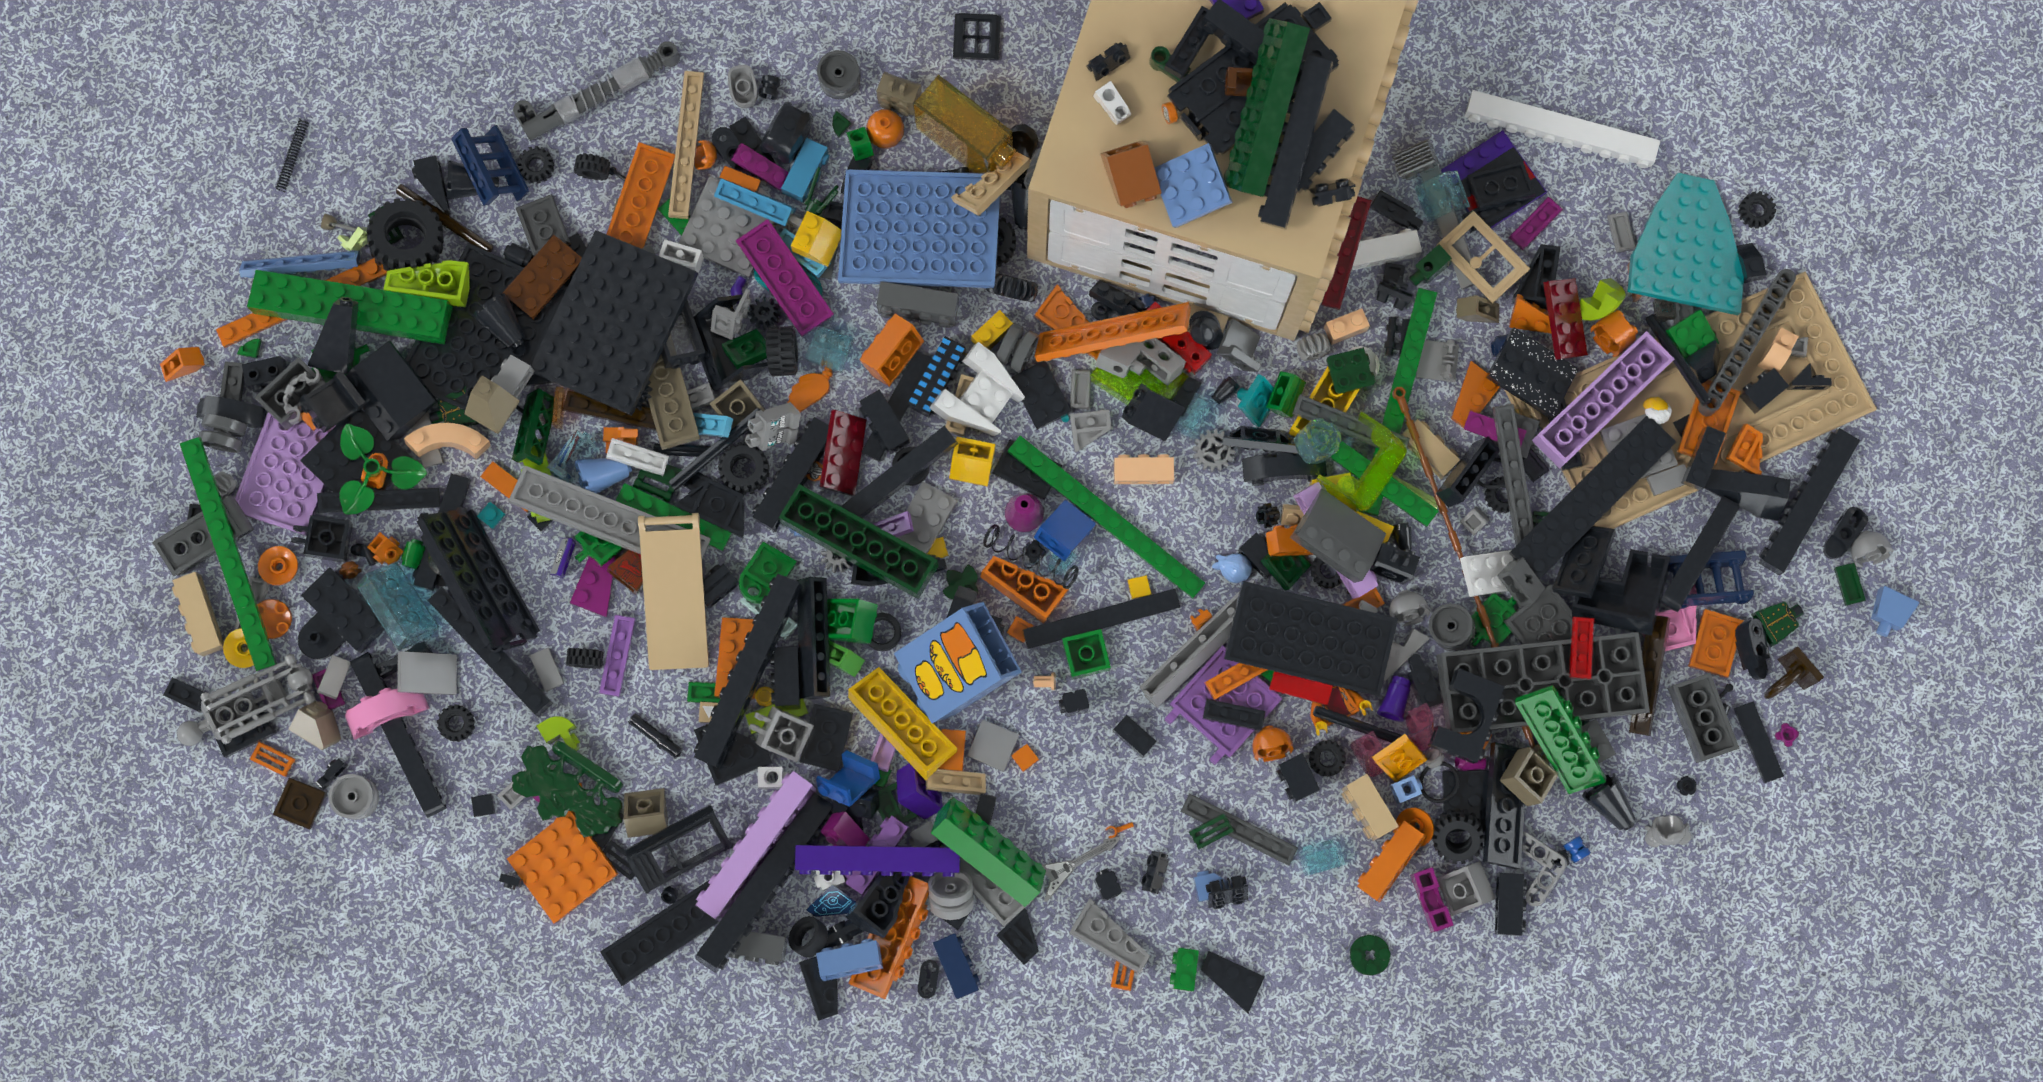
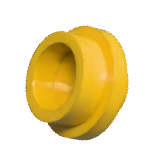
M766 686L759 688L755 694L756 702L763 707L770 706L772 704L771 693L774 691Z

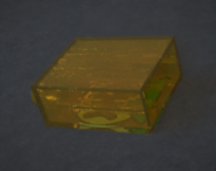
M939 74L914 103L916 129L965 167H968L973 173L985 174L993 172L997 169V165L1003 168L1015 154L1016 149L1012 147V130Z

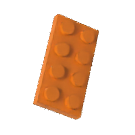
M1707 380L1702 384L1706 391L1708 390L1712 381ZM1716 386L1718 392H1723L1720 387ZM1731 388L1720 408L1712 416H1703L1699 412L1698 406L1700 401L1695 397L1677 452L1691 457L1702 428L1706 426L1727 434L1741 391ZM1711 403L1707 404L1709 408H1713ZM1723 440V442H1722V445H1721V447H1720V450H1719V453H1718V455H1717V458H1716V460H1715L1714 465L1717 463V460H1718L1719 454H1720V452H1721V449H1722L1724 440Z
M722 617L715 697H719L722 688L726 687L729 681L727 679L728 674L736 666L737 654L740 650H743L746 644L744 643L745 637L754 626L752 624L753 619ZM756 690L751 700H755Z

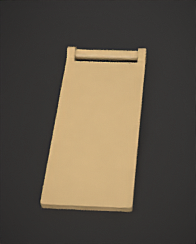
M692 513V515L638 516L649 669L707 668L709 666L699 513ZM693 524V529L646 531V525Z

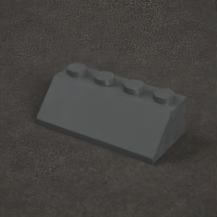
M1711 673L1667 688L1696 763L1740 749Z

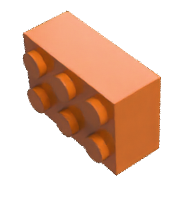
M894 314L886 322L883 330L875 336L873 343L863 352L859 360L874 378L890 387L923 344L924 340L913 324Z

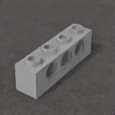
M1157 338L1133 343L1141 350L1138 361L1146 365L1145 369L1164 384L1169 385L1182 373L1186 361Z

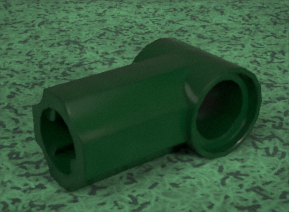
M1163 46L1155 47L1151 52L1150 66L1156 71L1163 72L1174 81H1180L1181 79L1164 70L1166 63L1171 57L1169 50ZM1160 55L1163 56L1165 60L1162 62H1158L1155 60L1154 57ZM1189 67L1188 71L1186 72L1185 76L1188 75V73L1190 72V70H1191L1190 67Z

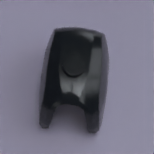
M785 102L765 132L760 144V150L764 153L775 151L778 153V158L784 164H791L810 132L813 115L795 108L791 102Z

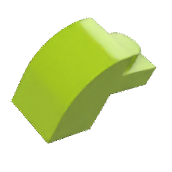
M554 716L536 725L547 744H551L562 737L568 746L576 751L580 749L577 745L580 743L577 735L570 733L577 727L568 719Z

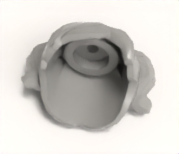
M1677 816L1656 817L1652 826H1645L1644 828L1647 830L1645 841L1651 847L1676 844L1685 845L1691 840L1690 825L1688 823L1683 824L1682 820Z

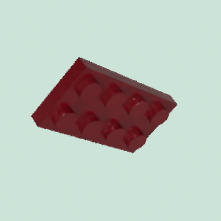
M1576 278L1543 282L1555 360L1587 356V345Z
M831 410L819 487L848 496L855 495L867 419L839 410Z

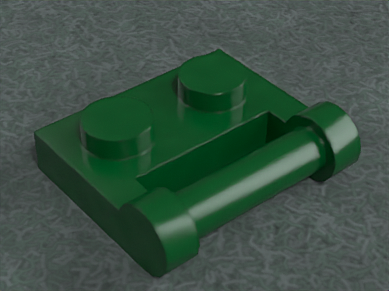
M667 464L664 474L661 476L641 469L634 481L633 487L664 498L663 501L670 503L675 490L670 486L669 481L682 470ZM647 477L667 485L669 488L665 491L645 483L643 480Z
M897 782L879 790L880 807L878 812L883 821L886 817L890 819L891 816H894L905 824L919 817L909 809H907L909 814L903 817L892 794V791L897 789Z

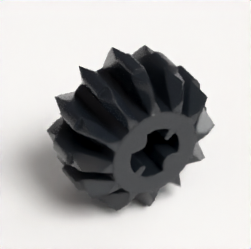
M763 297V302L755 299L757 305L750 304L752 311L748 312V316L752 317L750 322L751 324L756 323L757 329L763 325V329L767 330V325L769 324L770 327H775L773 321L776 323L780 322L778 316H781L782 312L778 310L780 308L779 304H774V299L771 298L767 302L766 297ZM765 310L768 315L764 316L761 312Z

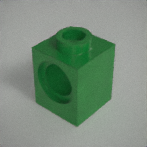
M865 127L846 132L855 161L874 156Z

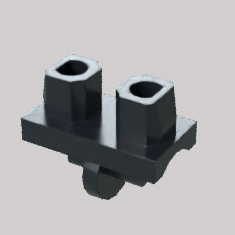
M1399 276L1398 280L1390 278L1388 282L1395 285V287L1380 281L1376 300L1386 303L1389 295L1394 296L1396 300L1393 307L1402 311L1407 303H1410L1413 294L1399 289L1407 290L1408 288L1407 284L1402 283L1403 276Z

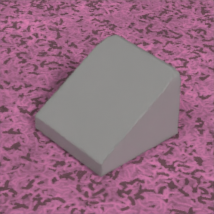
M1476 506L1460 522L1474 536L1490 519Z

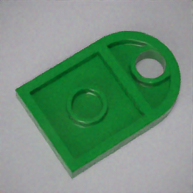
M762 542L740 575V593L749 602L761 604L764 596H767L770 591L769 585L772 578H776L777 573L788 577L797 561L767 543ZM753 587L757 588L759 594L752 596L748 593V590Z

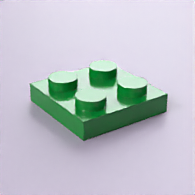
M1701 310L1695 311L1666 329V332L1684 359L1714 340L1719 344L1717 337Z

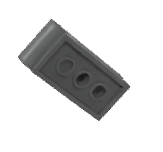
M233 495L222 499L235 541H237L239 538L252 532L254 528ZM203 512L198 513L152 542L173 576L182 575L216 554ZM199 533H201L203 536V540L201 543H199L197 540V536ZM182 544H184L186 547L184 553L180 551V546Z

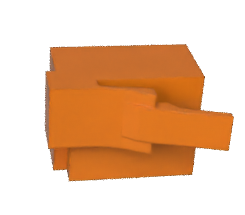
M604 427L603 441L606 442V454L612 438L638 446V429Z

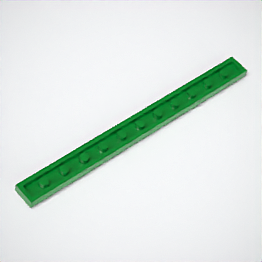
M1418 288L1381 425V427L1398 434L1401 432L1405 415L1401 412L1398 401L1393 398L1392 392L1397 387L1404 388L1406 392L1404 397L1408 405L1438 293L1423 288ZM1397 390L1396 395L1402 396L1401 391ZM1375 447L1372 463L1389 474L1394 454ZM1367 484L1364 488L1359 512L1378 517L1383 496Z
M1019 436L1008 449V453L1193 599L1205 585L1204 581L1022 436Z
M201 437L179 443L255 670L260 671L272 667L277 663Z

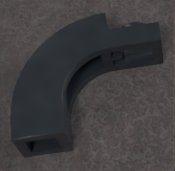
M205 396V398H200L196 417L203 419L204 414L218 415L246 424L247 427L263 428L267 411L263 407L243 401Z

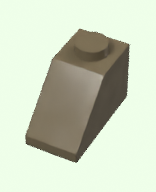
M1477 295L1457 299V318L1467 322L1499 323L1498 303L1494 302L1492 304L1489 300Z

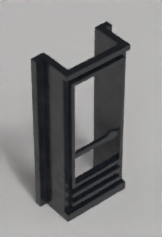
M709 804L630 846L624 852L629 865L647 894L656 887L729 848H733V844L718 821L712 805ZM710 822L720 843L683 863L680 862L669 843ZM667 845L676 861V866L663 873L652 852Z

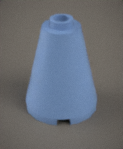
M607 458L575 460V469L579 475L580 487L596 494L629 477V472H632L630 465Z

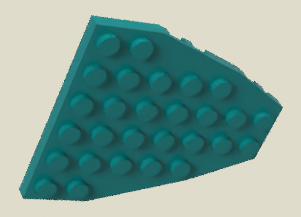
M1677 173L1654 205L1644 226V231L1638 239V244L1630 256L1627 292L1738 316L1742 308L1744 276L1730 219L1715 181Z

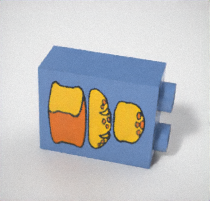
M984 602L961 608L894 653L899 662L898 671L900 676L911 684L918 697L917 707L929 718L931 723L956 715L1022 673Z

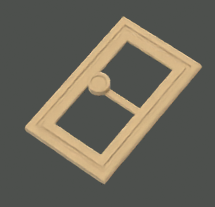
M1475 211L1469 214L1438 243L1451 256L1452 263L1492 304L1530 270L1521 258ZM1474 226L1492 246L1482 256L1473 257L1469 264L1452 245ZM1496 248L1515 269L1492 288L1475 269L1480 268L1482 260Z

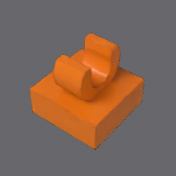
M1199 609L1200 615L1196 618L1192 615L1190 616L1196 631L1213 617L1207 609L1205 611Z

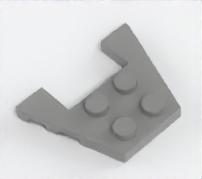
M1363 600L1359 603V609L1374 613L1378 610V608ZM1412 629L1403 646L1393 641L1384 681L1425 644L1430 637L1416 629Z

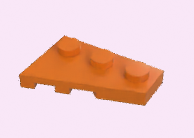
M1472 361L1469 363L1451 417L1453 421L1463 428L1469 412L1473 411L1480 414L1500 388V386L1487 379L1488 373Z

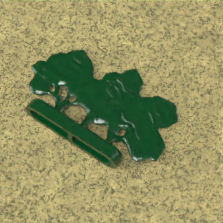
M556 741L552 746L553 753L560 757L559 760L555 761L549 758L545 746H527L521 756L526 771H520L512 775V789L526 798L539 796L540 801L537 810L542 821L551 819L552 816L557 818L565 817L568 811H573L576 816V826L583 837L607 833L611 826L617 827L622 823L619 815L623 807L622 801L616 797L606 798L602 792V787L613 793L620 792L623 783L618 778L561 741ZM564 762L579 770L577 774L573 775L563 772ZM551 765H556L553 770H550ZM583 774L596 782L593 789H584L579 785V779ZM590 791L593 792L592 796L587 795V793ZM596 792H598L597 796L600 797V805H596L594 802ZM604 799L607 801L606 806L603 805Z

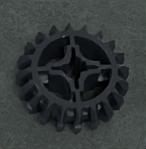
M996 273L994 288H986V290L996 295L1033 302L1038 294V284Z

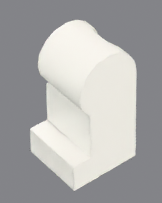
M1111 81L1095 91L1093 97L1097 103H1100L1105 112L1108 113L1114 124L1118 125L1131 116L1128 106Z

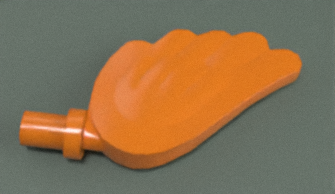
M826 362L822 374L810 373L800 376L799 383L792 386V392L789 394V401L787 403L791 402L801 413L826 396L830 390L829 379L833 376V363Z

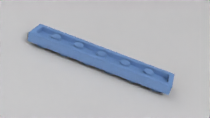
M358 250L242 261L239 273L240 277L254 278L255 270L291 275L305 271L312 273L316 270L352 269L353 267H358L360 254Z

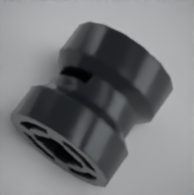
M763 75L761 79L762 87L759 89L758 95L766 99L767 94L772 95L771 100H776L778 98L777 88L780 87L781 79L772 75Z

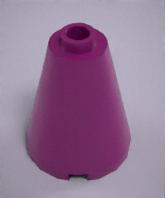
M1022 493L1015 495L1008 501L1005 507L1007 523L1019 532H1031L1041 524L1044 517L1042 503L1031 494Z

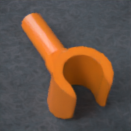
M1130 822L1118 827L1108 826L1105 830L1113 828L1115 834L1108 838H1115L1119 832L1134 827V825Z

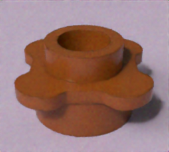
M354 561L342 564L339 573L343 575V579L355 578L362 572Z

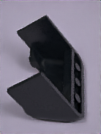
M742 294L717 297L693 316L706 352L701 363L710 387L713 390L730 387L740 379L743 381L749 380L768 367L766 362L745 365L737 370L722 348V344L731 339L711 331L712 314L715 306L726 307L735 312L733 306L741 300Z

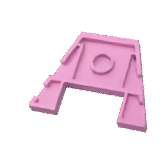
M1695 584L1691 589L1689 595L1697 594ZM1689 606L1680 609L1678 612L1667 610L1657 614V616L1670 618L1665 652L1696 644L1697 606Z

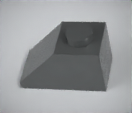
M931 821L910 832L912 838L908 840L911 847H934L941 843L939 839L931 834L933 828Z

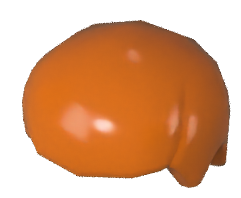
M700 140L698 143L701 145L696 146L695 168L697 170L710 169L716 162L717 150L711 141Z

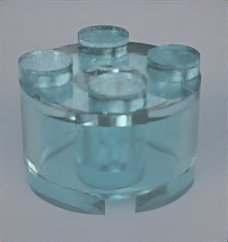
M1317 418L1309 422L1297 433L1294 442L1297 452L1305 463L1319 464L1338 451L1341 434L1334 423H1329L1323 418Z

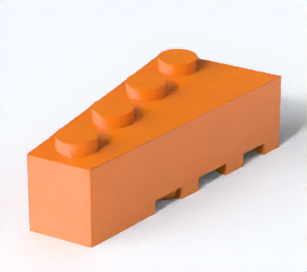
M996 556L992 557L982 570L980 576L1043 624L1069 590L1063 588L1062 585H1057L1053 580L1040 577L1034 572L1021 569L1017 565Z

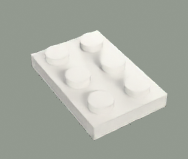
M1511 550L1460 558L1469 597L1508 591L1497 575L1509 562L1514 561L1513 557L1509 554Z

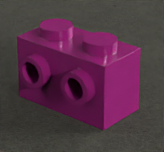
M846 812L833 813L821 830L826 840L833 846H866L870 840Z

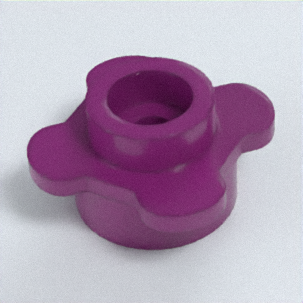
M1783 723L1780 731L1775 733L1776 740H1781L1786 747L1792 746V742L1799 736V732L1790 727L1788 723Z

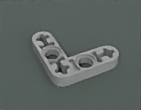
M1523 832V837H1527L1526 841L1533 844V841H1535L1536 844L1531 847L1530 852L1528 851L1530 847L1523 844L1522 852L1544 866L1526 893V901L1529 905L1540 906L1545 902L1565 871L1567 860L1563 855L1530 833ZM1538 846H1542L1546 851L1543 858L1535 855V849ZM1560 858L1562 867H1557L1554 870L1557 873V876H1555L1552 872L1547 871V868L1552 870L1555 865L1553 860ZM1545 874L1552 878V883L1549 886H1544L1541 883V878ZM1536 885L1546 890V893L1541 891L1538 895L1540 901L1532 902L1533 897L1530 896L1531 893L1536 894L1539 888H1536Z

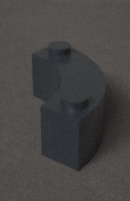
M1284 452L1277 453V456L1258 455L1242 459L1244 482L1252 483V486L1264 485V482L1286 479H1308V482H1311V480L1327 476L1325 453L1304 452L1293 454Z

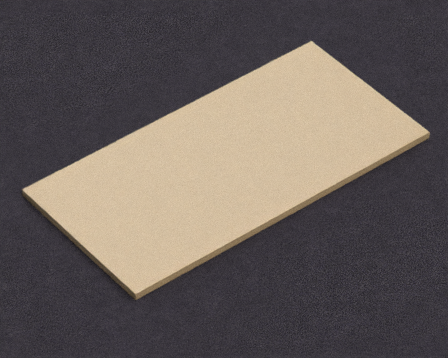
M1806 271L1796 275L1794 284L1736 379L1732 389L1741 391V395L1744 393L1743 387L1751 381L1755 384L1759 380L1757 376L1765 370L1757 365L1781 327L1799 336L1798 339L1808 337L1806 357L1789 356L1784 366L1778 372L1782 378L1789 384L1805 366L1811 363V375H1824L1825 378H1831L1832 386L1827 390L1785 389L1756 414L1739 397L1717 463L1713 465L1712 469L1733 472L1744 470L1726 459L1743 424H1748L1763 433L1761 463L1877 410ZM1767 289L1742 299L1741 313L1738 316L1719 311L1705 316L1719 341L1718 347L1721 357L1717 373ZM1772 293L1774 298H1778L1775 293ZM1762 308L1764 313L1769 314L1768 310ZM1753 324L1756 329L1760 330L1757 324ZM1744 339V342L1747 345H1750V342ZM1623 353L1577 373L1564 397L1566 406L1576 399ZM1734 355L1738 361H1741L1738 355ZM1672 361L1601 430L1645 414L1643 403L1646 399L1650 397L1662 398L1669 404L1672 413L1669 420L1661 425L1676 441L1671 449L1678 463L1677 466L1685 464L1687 469L1691 457L1677 452L1681 436L1673 422L1690 414L1696 395ZM1725 371L1726 375L1732 377L1729 371ZM1540 413L1542 419L1539 420V425L1543 430L1549 424L1547 416ZM1599 432L1579 450L1583 466L1562 471L1571 490L1608 454ZM1647 477L1642 478L1593 526L1615 529L1699 490L1684 485L1653 496L1646 479Z

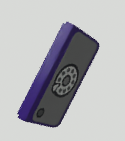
M562 538L550 575L561 579L565 577L576 544L573 538Z

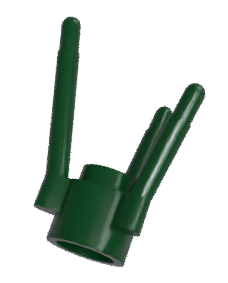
M817 167L807 199L804 202L807 205L805 211L818 216L838 194L837 189L839 188L836 185L822 202L815 198L811 201L821 170L820 167Z

